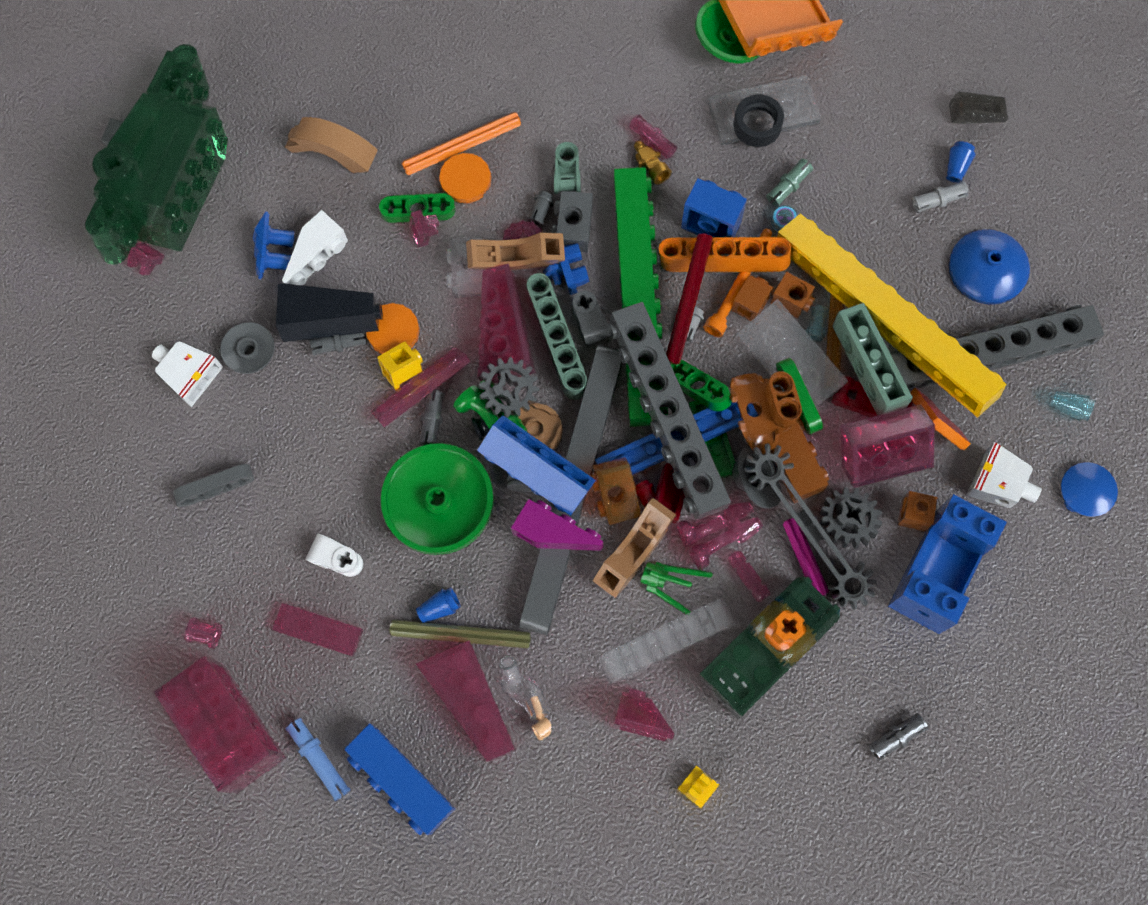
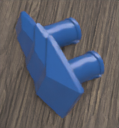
M266 211L253 233L254 255L256 258L255 270L258 279L263 278L264 270H267V268L286 270L292 256L291 254L269 252V249H266L269 244L293 248L294 231L271 228V225H269V214Z

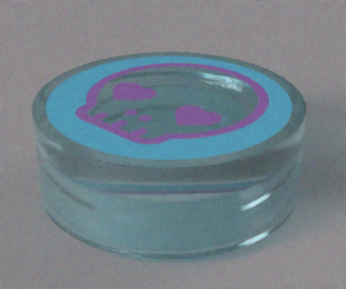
M779 206L773 211L771 225L776 231H779L797 217L798 214L791 206Z

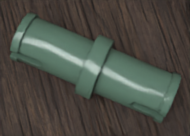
M800 159L788 174L785 173L780 177V182L766 195L769 202L778 195L772 203L773 206L779 207L791 192H796L799 189V184L813 171L810 163L804 170H801L808 162L807 160Z

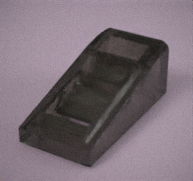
M959 91L949 103L952 123H998L1008 120L1005 97ZM992 105L995 106V113L992 112Z

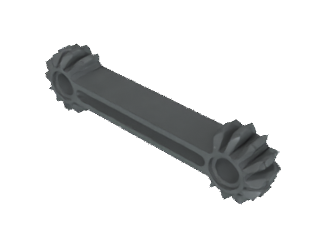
M765 443L766 453L764 454L761 453L758 447H755L754 452L758 458L756 459L749 455L746 458L747 461L754 463L755 466L745 467V472H756V474L750 476L748 481L753 483L760 479L757 485L758 490L763 489L765 482L769 483L837 578L836 582L827 583L828 589L835 590L831 594V598L837 600L841 597L839 603L841 607H845L849 600L852 609H857V600H860L866 606L868 602L864 596H875V592L868 588L877 586L876 580L869 579L874 574L873 571L867 569L863 572L865 564L861 561L855 569L851 568L784 474V469L794 468L793 463H783V461L790 457V454L786 452L779 457L780 445H777L774 452L770 453V444ZM766 460H773L777 463V471L772 475H765L761 471V465ZM778 480H783L802 506L801 512H795L776 485ZM824 539L827 541L844 565L843 571L836 570L819 546L820 540ZM849 578H857L860 582L859 587L854 591H848L844 588V584Z

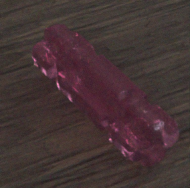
M740 550L734 552L728 558L729 563L733 568L737 569L736 573L748 590L753 591L752 595L756 601H764L771 594L765 584H761V578L749 562L746 563L744 554Z

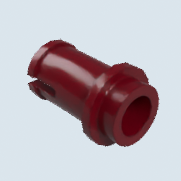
M648 480L634 486V496L639 497L644 508L655 497V492L652 489L654 485L653 483L650 484Z

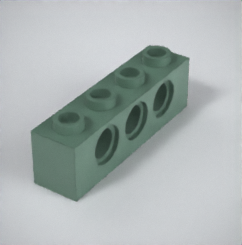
M861 303L839 311L832 326L879 420L904 411L913 397L865 304Z

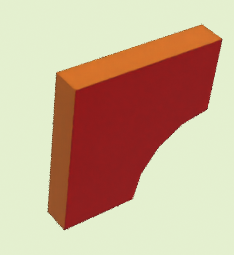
M916 387L910 392L913 397L912 402L930 426L961 450H965L971 444L962 431L939 410L932 400Z

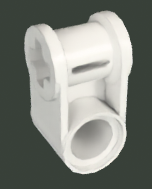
M321 534L316 535L305 560L317 566L333 570L348 577L358 575L364 565L361 556L353 549ZM345 559H346V560L352 559L353 561H352L351 565H349V564L344 565V564H343L344 560H345Z

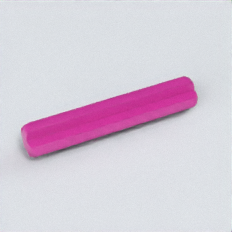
M794 518L786 520L783 523V527L809 587L820 597L827 595L829 590L803 530Z

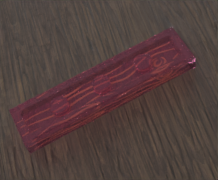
M457 347L452 348L372 409L371 414L385 428L471 361Z

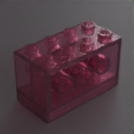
M203 656L154 691L218 792L237 794L286 758L224 664Z

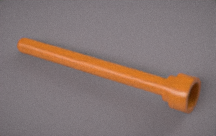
M766 228L759 237H771L772 231ZM750 253V254H749V256H755V255H756V254H754V253ZM739 272L718 312L709 316L703 329L708 334L718 338L723 336L727 329L726 317L732 308L734 299L751 272Z

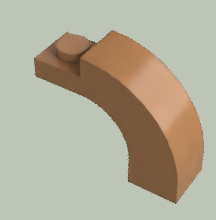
M302 117L299 125H295L288 134L289 139L285 145V148L292 153L314 151L324 154L339 162L352 173L368 172L378 151L377 148L353 131L336 123L314 117Z
M538 233L530 237L514 240L466 241L468 269H486V271L520 270L565 261L562 233Z
M653 498L647 504L627 537L603 563L593 582L616 598L653 553L668 531V527L676 514Z

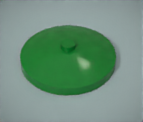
M428 444L407 452L391 467L382 486L381 509L387 526L401 543L414 551L424 554L443 555L465 548L484 531L493 511V488L484 466L468 451L449 444Z

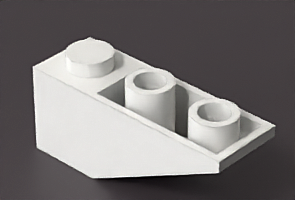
M321 210L302 227L282 279L284 284L304 285L311 274L321 270L325 266L326 261L333 254L341 252L348 242L344 230L324 211Z

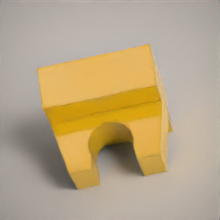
M696 765L678 787V790L695 805L702 808L719 784Z

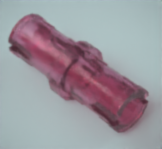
M640 114L636 115L630 122L629 128L640 135L648 147L652 146L666 160L674 155L677 146L670 142L658 127L654 128Z

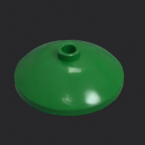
M710 0L701 7L695 20V31L699 41L709 53L723 61L737 64L748 63L760 57L758 55L748 58L718 0Z

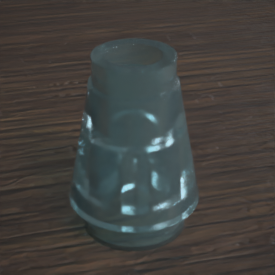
M1056 391L1050 406L1080 422L1081 419L1089 420L1096 401L1089 399L1090 396Z

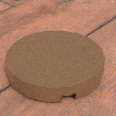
M539 403L529 404L530 410L527 412L520 409L521 415L519 418L527 428L528 433L554 451L560 444L563 434L562 423L556 411L547 405Z

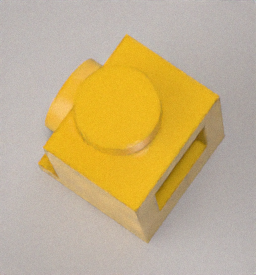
M405 341L377 357L382 374L395 390L400 388V384L422 372L421 363L423 359L420 353L415 348L411 349Z

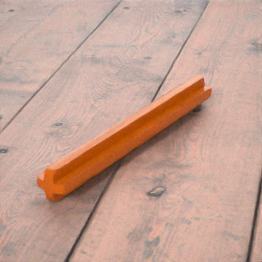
M516 112L507 114L402 162L403 169L407 175L416 173L519 127L521 120Z

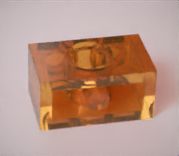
M623 457L593 465L595 474L590 476L596 480L592 485L594 492L599 490L601 498L600 501L596 502L600 518L605 517L608 524L612 525L640 517L639 502L630 464L627 459ZM614 486L621 487V492L617 496H608L610 488Z

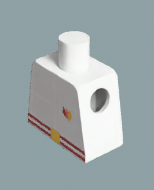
M179 341L175 343L171 350L163 345H158L152 353V358L159 362L155 372L191 407L223 368L214 356Z
M994 442L986 450L966 495L1012 508L1019 502L1021 497L1035 503L1042 488L1028 482L1033 471L1032 466Z

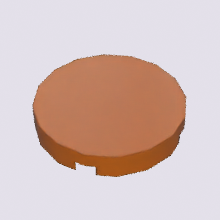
M461 153L452 156L444 163L440 170L439 180L443 192L449 194L455 202L472 203L480 200L483 194L489 190L491 186V172L488 164L481 157L472 153Z
M395 303L382 305L383 319L379 320V331L366 332L371 346L374 350L383 354L405 341L412 349L418 341L420 332L417 317L412 310L404 305Z

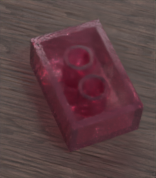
M922 405L840 425L842 468L853 488L934 467L935 424Z

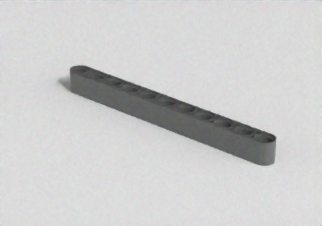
M598 345L566 456V460L591 477L623 364L618 349ZM586 496L571 516L559 511L554 505L551 512L558 516L565 514L576 521L575 525L578 527ZM540 548L520 620V629L548 635L569 561L570 549Z

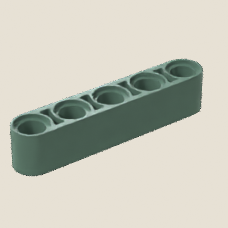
M535 273L528 278L526 283L528 298L565 396L572 400L581 399L584 396L587 385L585 371L550 279L545 274ZM537 286L545 288L542 292L533 291ZM547 309L554 311V313L550 316H544L543 314H541L544 310ZM553 333H561L563 335L559 340L550 338ZM568 356L572 358V361L568 364H563L559 362V359ZM572 380H577L582 385L578 388H571L568 386V383Z

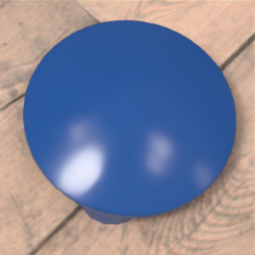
M1090 462L1076 464L1068 469L1062 478V496L1065 500L1066 508L1071 512L1089 517L1100 516L1108 512L1117 500L1118 488L1114 477L1108 470L1098 464Z

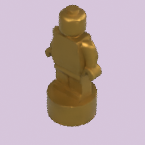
M642 141L635 142L634 149L638 152L635 154L638 166L640 168L641 165L646 167L649 177H651L655 184L664 183L671 176L672 171L665 162H660L658 159L661 157V153L654 151L652 147L645 146Z

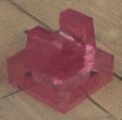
M421 210L411 212L410 228L419 248L429 245V237L438 234L437 226L440 224L436 214L423 216Z
M144 242L128 243L125 253L129 255L127 266L130 268L137 267L140 262L141 269L139 273L143 276L150 275L156 265H161L165 256Z

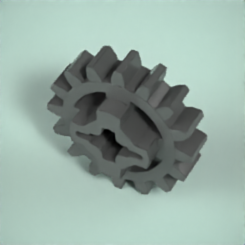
M509 357L506 364L499 358L497 360V367L491 363L487 366L490 373L482 372L480 377L485 382L479 383L478 388L484 390L479 398L488 400L485 408L488 409L493 406L495 408V416L502 411L506 418L509 417L510 412L519 417L521 415L520 409L525 412L530 410L527 402H536L537 399L532 393L539 391V387L533 386L538 377H530L529 373L533 369L531 366L526 369L522 368L523 360H520L516 365L513 364L512 357ZM510 370L518 373L522 377L518 378L512 375ZM498 374V384L490 388L493 376ZM506 382L509 386L514 385L515 387L511 394L508 390L503 391L502 389ZM526 388L525 398L520 402L518 394ZM500 398L506 401L507 405H503L495 399Z
M844 487L841 495L835 490L831 498L827 497L823 503L825 507H822L819 512L824 517L821 518L819 523L822 526H827L825 532L827 535L832 534L834 536L832 539L833 543L841 540L842 548H846L848 543H852L854 549H857L860 541L866 546L870 542V538L874 539L878 534L877 529L882 525V521L878 520L882 511L874 510L878 502L876 500L869 502L867 500L869 497L868 492L861 496L859 495V488H855L853 493H849L848 488ZM834 508L836 509L835 513L837 515V518L835 520L833 519ZM866 516L868 517V527H867V528L865 527L867 523H866L865 520H864V518H865Z

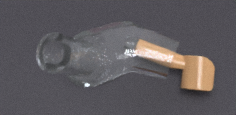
M503 657L499 661V668L503 675L501 688L508 698L525 708L532 721L538 720L532 726V730L538 740H542L551 733V723L546 718L549 710L542 687L529 676L520 673L515 657Z

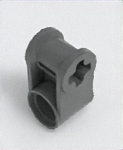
M585 290L576 293L572 301L573 315L585 346L611 337L608 323L601 312L594 294ZM583 303H584L585 306H586V307H589V308H588V309H584V307H583V306H580V304H583Z

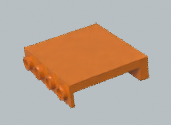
M718 0L748 58L758 55L765 56L780 50L787 51L798 46L806 47L820 41L828 42L837 35V31L843 23L842 19L830 21L819 0Z

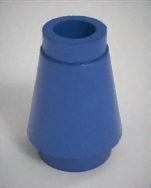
M958 141L950 148L947 180L954 183L962 181L976 156L974 152L975 147L972 144Z
M451 587L446 590L442 588L421 604V606L417 607L416 611L420 620L425 623L455 614L461 605Z

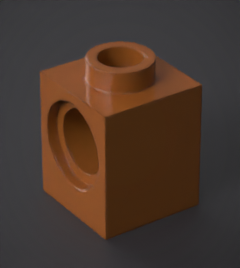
M786 272L776 288L770 304L799 318L803 310L808 312L815 300L812 297L815 286ZM789 294H798L801 299L794 300Z
M749 275L734 299L731 311L755 323L769 300L773 287L765 279Z
M909 491L902 498L897 525L926 531L933 525L938 497Z

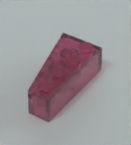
M509 263L483 270L481 292L482 316L480 318L481 337L478 353L480 358L477 377L480 381H483L480 376L482 372L490 373L487 369L490 363L497 367V360L499 358L506 364L509 357L513 358V364L516 365L520 360H523L522 368L524 369L531 366L533 369L529 375L536 373L515 275ZM510 370L512 375L516 377H522L518 373ZM495 374L492 378L494 383L499 382L498 374Z
M470 640L416 663L422 674L487 762L492 763L517 752Z

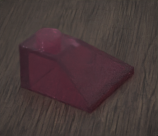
M629 689L628 693L622 692L614 729L670 743L674 738V732L653 701L645 698L646 693L636 689Z

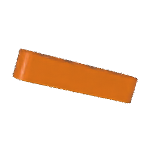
M697 237L666 238L659 245L662 268L669 272H688ZM713 237L705 272H781L790 266L791 245L788 240L781 237ZM724 253L729 254L728 256H721ZM754 253L756 255L748 256L747 254ZM781 253L783 255L775 256L774 254Z

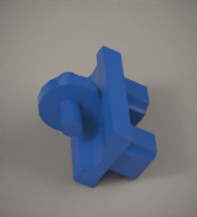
M578 243L564 246L565 261L560 262V264L548 265L543 270V274L548 276L549 279H553L554 285L561 284V276L564 275L570 295L578 293L576 287L590 282L585 266L571 270L569 265L570 263L583 260Z

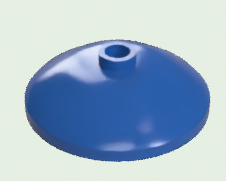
M984 229L971 232L957 242L950 254L949 273L954 285L964 296L978 303L995 305L1010 301L1022 291L1029 278L1030 264L1025 250L1014 238L1000 231ZM991 257L997 258L998 262H994Z

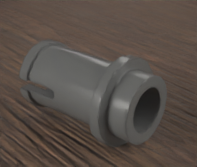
M539 191L534 196L535 203L527 218L528 222L535 226L536 224L539 227L543 226L549 208L554 205V197L550 193Z

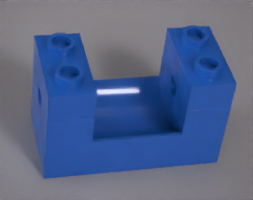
M953 494L936 510L933 525L925 531L887 607L938 634L955 626L970 599L964 593L983 555L996 546L1007 522Z

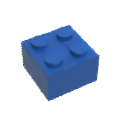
M697 178L684 204L681 228L696 235L704 233L712 237H735L742 222L747 199L736 191H727L718 187L712 181H704Z

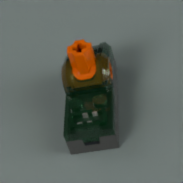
M797 577L697 678L737 719H740L840 619V608L836 604L832 605L812 585V580L809 577Z

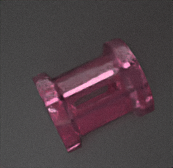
M193 617L188 622L184 639L188 643L196 641L207 644L211 649H215L221 638L222 625L219 623L211 625L199 622L198 618Z

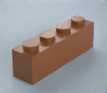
M781 386L774 388L779 392H783ZM753 404L758 416H760L762 413L761 408L757 404ZM781 410L782 415L792 418L789 411ZM799 418L790 430L779 435L777 445L781 446L779 457L786 452L790 454V457L783 461V463H793L794 468L784 469V474L804 500L823 492L828 486L829 476L824 466H819L815 458L817 456L816 449L811 441H807L803 433L805 432L803 422ZM785 484V487H786V489H787V491H788V493H789V495H790V497H791L793 503H794V504L797 503L798 500L795 498V496L793 495V493L790 491V489L788 488V486Z

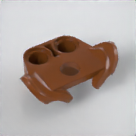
M781 371L774 373L770 379H763L757 373H748L731 378V402H737L742 421H738L739 429L753 451L755 447H758L762 454L766 453L765 443L770 444L771 451L777 445L779 435L790 430L802 413V406L792 376ZM773 385L782 386L784 392L777 391ZM749 404H757L761 408L762 413L758 417H752L747 413L746 407ZM781 410L789 411L792 418L782 415Z

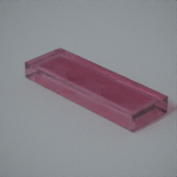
M284 603L280 607L272 628L275 632L354 657L363 633L361 628Z

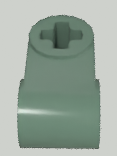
M562 142L555 151L554 194H559L561 191L580 192L579 152L576 145L571 142ZM564 156H571L573 159L565 161L561 158Z

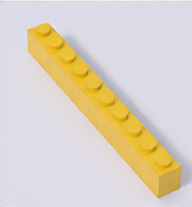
M800 213L778 231L777 237L785 238L789 241L791 245V260L847 308L864 303L880 335L977 418L1000 398L1007 384L999 374L990 371L981 363L976 355L970 354L961 347L954 337L948 336L938 327L935 321L926 318L917 310L913 303L903 299L891 285L885 284L879 279L872 269L866 268L851 252L845 251L832 236L826 235L821 231L814 221L807 219Z

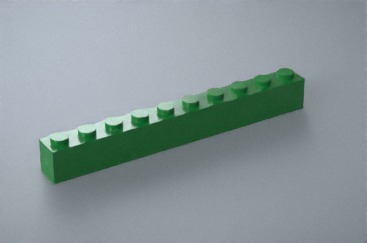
M646 167L614 169L622 309L643 302L659 339H662V323H657L656 314L661 313L660 298H655L654 290L659 289L658 273L653 274V265H657L656 249H651V241H655V225H650L649 217H653V201H648L647 193H652L651 177H646ZM637 334L627 335L632 341L640 340ZM647 358L638 359L642 365H651L650 360ZM626 363L630 427L650 426L652 419L649 413H645L641 407L640 397L642 396L638 387L634 388L629 378V372L631 371ZM657 382L649 383L653 390L662 389L661 385ZM660 407L661 413L668 416V407Z

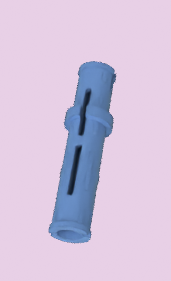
M302 718L295 720V725L300 733L292 723L285 730L300 748L298 752L301 757H306L332 795L333 800H339L342 798V795L336 786H338L343 795H346L351 789L346 785L319 746L321 744L319 739H314Z

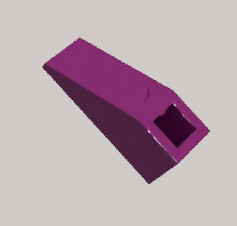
M528 499L511 527L513 535L536 548L601 551L603 548L600 534L590 528L583 530L575 525L576 521L565 514H561V516L551 512L552 508L541 500H537L535 503Z

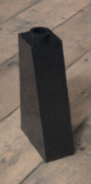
M284 283L278 284L276 327L283 342L332 337L338 334L340 336L379 331V320L383 319V310L381 303H376L374 293Z

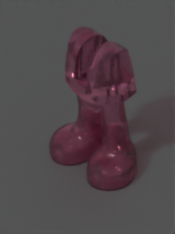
M750 502L732 504L723 510V514L702 525L692 526L687 520H682L676 524L681 541L686 548L716 531L726 527L728 529L723 534L706 543L697 544L689 548V556L698 569L701 570L708 567L710 563L709 557L717 550L735 541L742 544L763 527L758 517L744 523L740 522V519L754 511Z

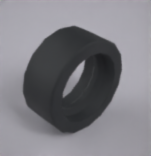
M756 94L746 97L739 103L735 112L733 122L735 134L740 141L748 146H768L780 136L785 118L783 108L771 96ZM754 110L764 111L773 118V127L761 132L751 130L743 121L744 115Z

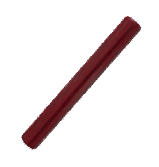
M702 233L697 235L666 351L670 364H679L681 362L713 242V237L708 234Z

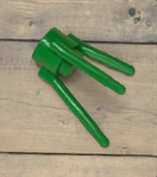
M648 562L641 578V583L647 585L646 591L656 594L679 611L690 616V610L658 589V586L664 588L666 581L686 587L692 586L690 581L668 575L669 572L711 578L713 574L702 570L665 565L656 562V564Z

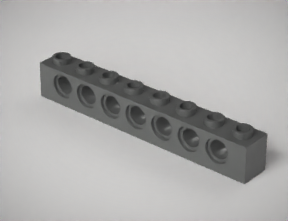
M640 302L612 312L610 323L608 324L609 333L612 339H617L620 346L618 348L619 356L624 364H628L631 371L629 372L631 384L634 388L638 387L642 396L640 397L641 407L645 413H649L652 419L650 423L651 430L656 438L659 437L663 445L661 448L662 455L666 463H671L674 470L672 477L678 489L681 488L684 493L685 499H683L686 511L689 515L693 514L695 521L727 509L731 504V500L644 303ZM637 334L640 340L632 341L627 335ZM647 358L650 360L651 365H642L638 359ZM657 382L661 385L662 389L653 390L649 383ZM663 406L669 407L673 414L669 416L664 415L659 408ZM673 431L680 432L684 440L676 441L671 437L670 433ZM682 457H691L695 465L691 467L686 466L682 462ZM693 482L703 483L706 491H696L693 487Z
M1075 305L1063 313L1057 314L1056 311H1051L1043 314L1038 319L1023 318L1015 322L1014 325L1005 327V324H999L991 327L989 331L979 333L978 330L971 331L956 340L966 351L976 355L989 370H994L1093 345L1105 334L1093 305L1083 308L1082 305ZM1063 325L1068 326L1071 332L1066 331ZM1037 331L1042 332L1046 339L1041 338ZM1011 338L1017 339L1020 345L1014 344ZM985 344L991 345L995 352L989 351ZM898 350L889 352L909 391L915 387L918 389L937 384L918 367V371H911L907 364L914 363Z

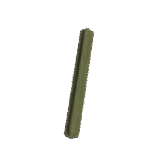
M392 620L389 628L390 634L396 637L529 648L531 640L529 632Z

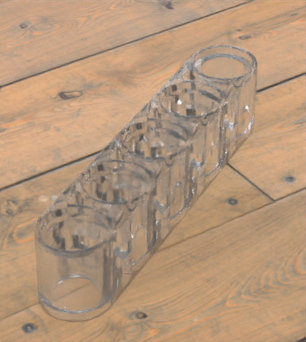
M721 598L598 657V660L609 683L614 684L736 625V622L724 598Z

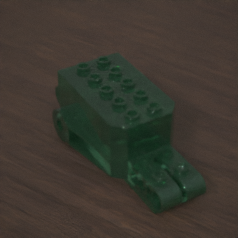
M183 44L174 48L173 51L167 50L146 93H142L109 141L107 147L100 150L93 158L92 167L98 179L93 189L96 201L85 221V228L102 259L108 264L123 262L131 248L135 247L137 241L182 252L226 158L228 137L224 132L222 120H220L216 107L203 104V101L205 102L209 95V84L198 52L192 45Z

